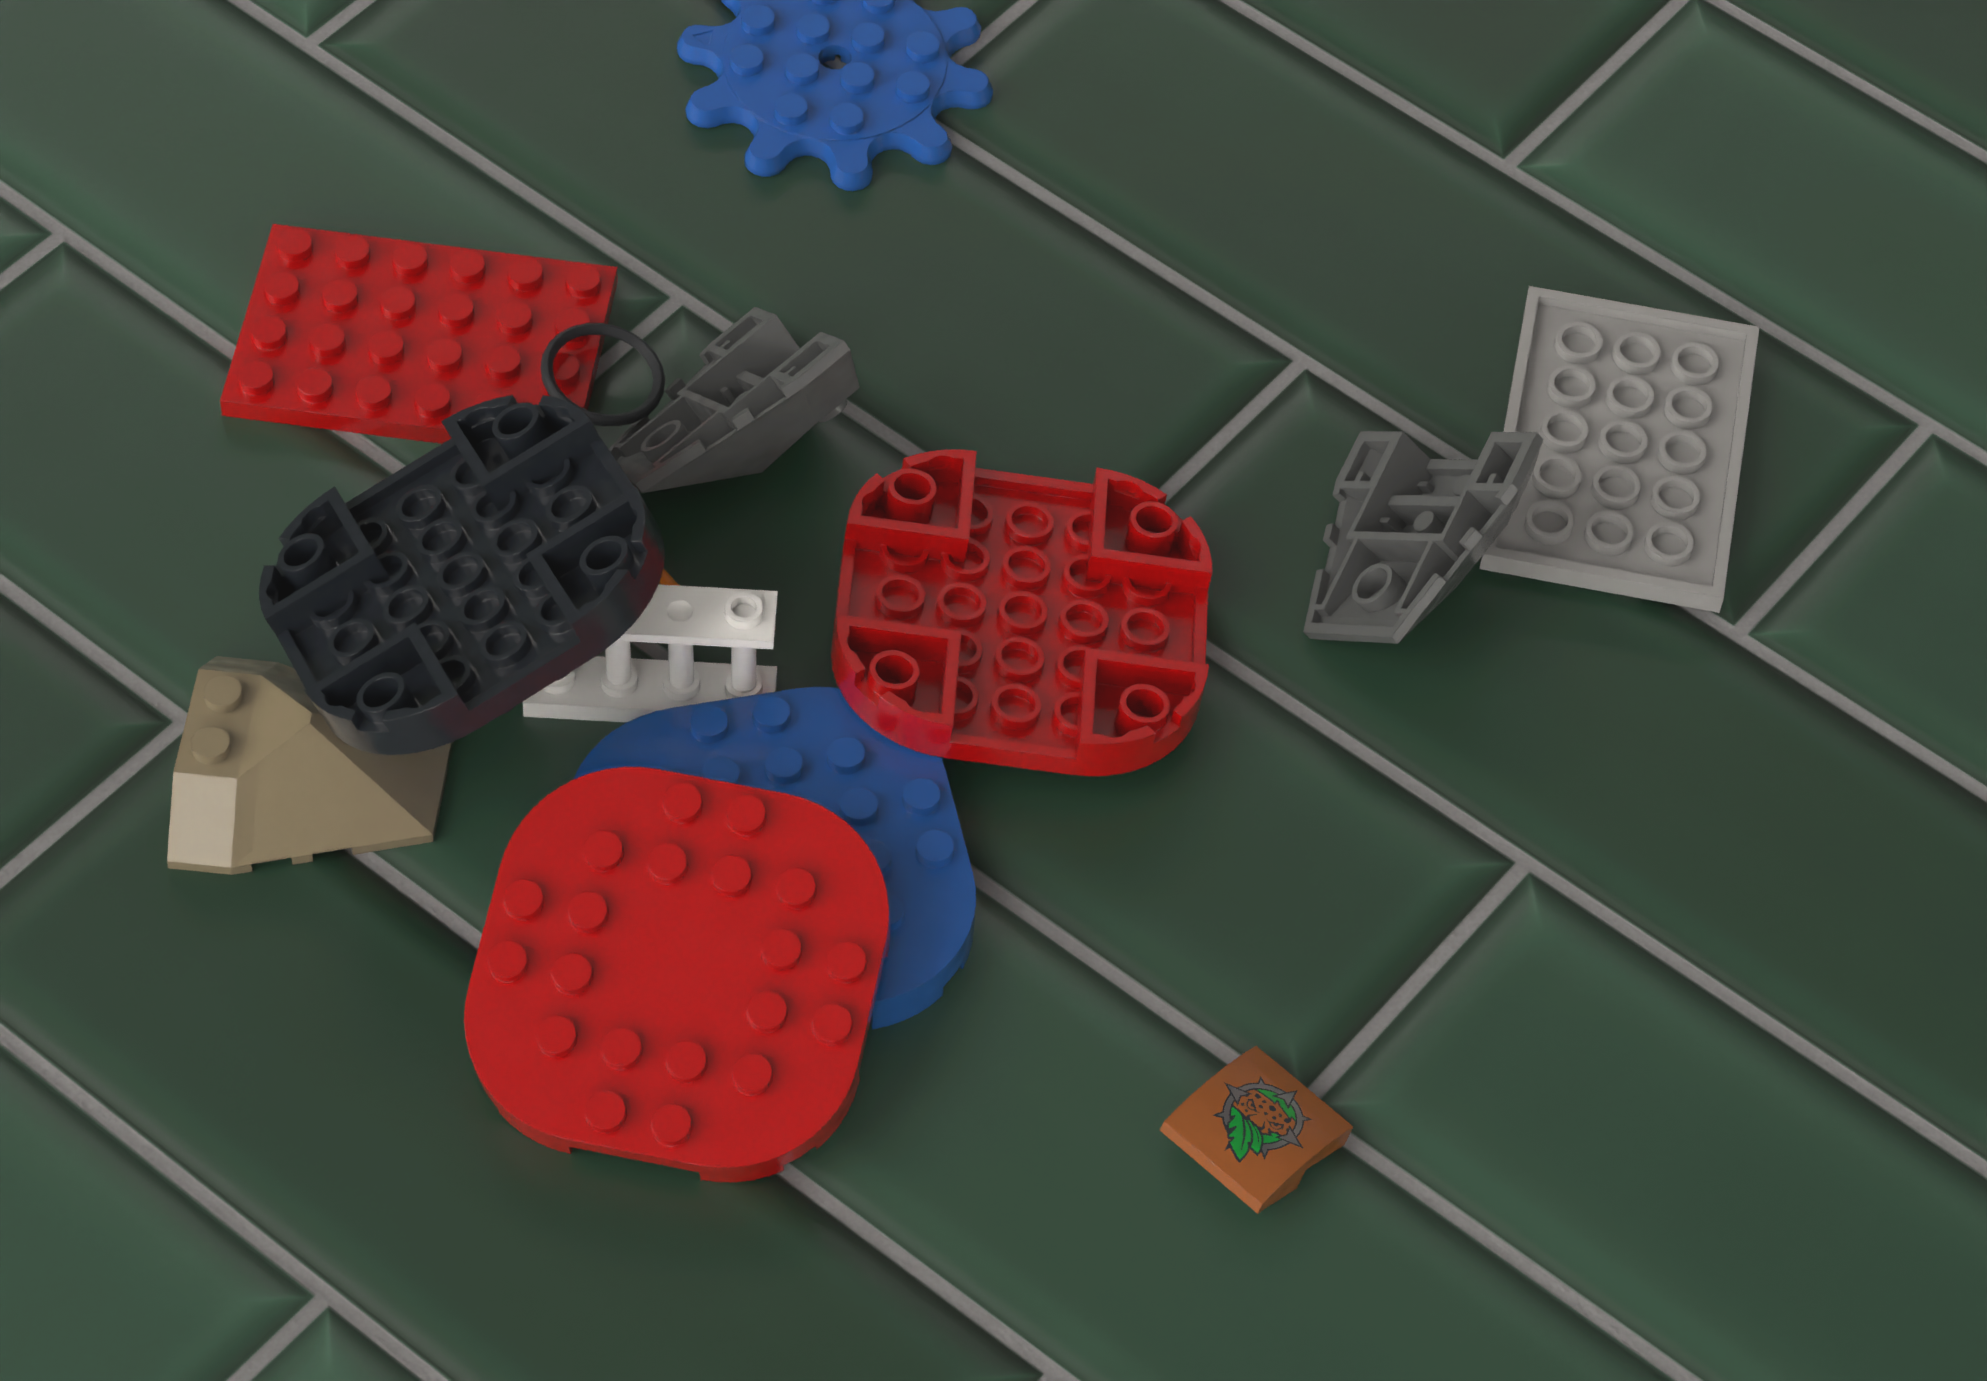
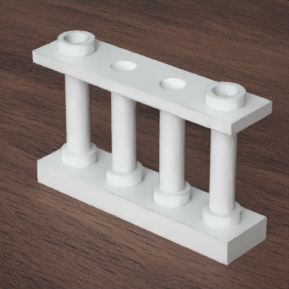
M658 584L650 603L641 616L617 641L605 649L606 657L595 656L571 671L566 677L553 682L524 700L523 716L629 722L640 716L668 708L776 692L777 666L756 665V649H774L778 591ZM630 642L668 644V660L631 658ZM693 645L731 647V664L694 662Z

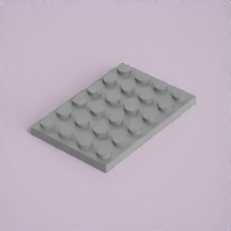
M1529 286L1503 432H1537L1544 440L1533 473L1519 500L1517 508L1513 512L1508 525L1482 555L1479 569L1720 613L1725 592L1760 327Z

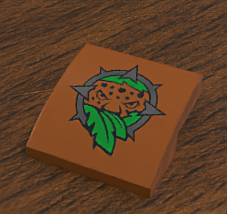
M1254 1046L1226 1065L1191 1094L1163 1122L1160 1131L1258 1214L1297 1189L1306 1169L1344 1146L1353 1126L1260 1048Z

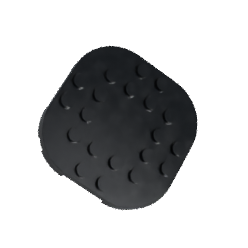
M511 395L470 406L441 421L451 439L346 503L334 486L308 505L281 534L279 540L284 547L278 555L276 566L264 565L259 586L261 610L265 620L276 634L306 689L304 691L332 732L342 741L361 751L382 755L418 753L449 744L472 733L498 716L509 712L516 705L553 682L566 677L571 671L591 660L617 641L641 616L650 603L662 576L665 561L663 536L637 488L632 485L591 420L575 405L547 395L542 396L539 405L517 403L514 396Z

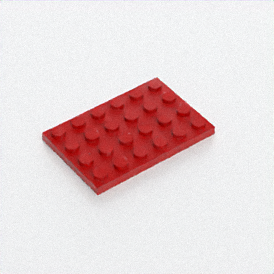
M272 224L221 395L222 416L443 444L451 439V436L441 421L470 406L511 395L514 396L517 403L539 405L543 395L549 396L542 381L540 369L542 354L548 343L557 334L572 326L585 323L608 324L618 284L617 267ZM605 335L577 337L559 349L554 358L553 372L559 389L569 400L586 410L589 407Z

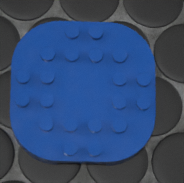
M795 688L655 711L625 723L603 738L589 752L574 776V779L592 772L618 767L655 768L802 797L827 808L846 821L861 836L876 858L883 874L889 903L890 945L888 957L885 956L871 1016L872 1030L904 1021L931 1006L943 996V987L954 976L958 968L963 969L974 935L976 886L942 758L914 751L878 733L854 712L839 688Z

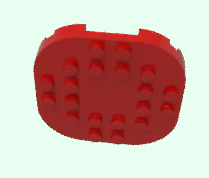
M962 449L929 451L903 458L902 469L884 478L876 473L864 484L853 500L846 525L831 646V662L836 683L843 697L854 712L871 728L899 745L932 756L1078 776H1109L1138 770L1162 759L1185 739L1196 721L1208 677L1209 664H1206L1208 589L1213 569L1210 549L1201 529L1191 516L1182 520L1170 507L1165 505L1166 493L1138 478L1098 467L1096 468L1093 484L975 468L977 451Z
M647 767L604 769L578 777L560 786L531 809L513 833L505 849L467 990L464 1011L465 1038L469 1055L485 1092L498 1108L499 1113L523 1135L546 1147L571 1154L572 1148H578L699 1172L701 1180L712 1182L751 1181L784 1171V1165L801 1157L813 1147L818 1149L830 1138L849 1111L860 1081L859 1069L885 956L888 957L891 924L888 895L878 862L865 841L846 821L815 802L787 793Z

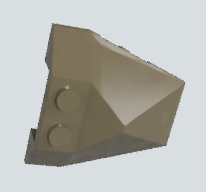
M216 656L198 669L173 771L167 854L168 868L234 875L252 872L251 864L291 858L292 865L313 862L312 854L352 848L353 855L434 842L454 741L431 750L404 755H382L361 751L348 745L332 732L304 691L306 689L294 668L279 662Z

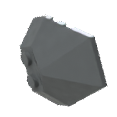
M754 307L713 340L699 354L705 365L686 385L681 378H677L668 386L665 393L671 400L653 419L650 420L647 416L633 423L609 448V451L632 485L640 493L762 473L815 424L829 421L840 414L847 405L846 399L860 388L851 350L844 340L824 332H819L804 346L799 348L776 314Z
M1360 431L1335 481L1333 496L1339 501L1335 524H1328L1325 528L1323 541L1330 549L1325 570L1320 569L1316 571L1303 633L1310 639L1392 644H1398L1460 584L1508 525L1533 473L1544 439L1537 432H1491L1478 459H1430L1403 431Z

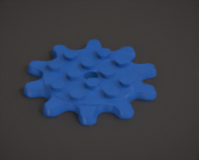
M721 0L736 16L732 22L722 26H689L684 29L677 42V53L682 60L693 65L710 68L718 77L717 81L694 91L685 108L687 119L691 124L701 128H712L728 123L740 124L748 128L753 134L754 139L744 154L745 166L748 171L761 177H771L779 174L794 158L813 156L827 164L830 169L832 182L838 188L846 191H857L864 189L870 184L873 177L872 160L877 154L886 150L903 151L922 164L937 165L943 163L951 156L952 143L944 128L935 121L936 116L948 108L980 109L988 105L993 98V87L985 73L963 67L950 59L955 51L970 46L980 38V22L976 14L966 7L931 11L923 9L914 0ZM836 55L841 56V62L846 64L841 69H830L822 65L827 61H834Z

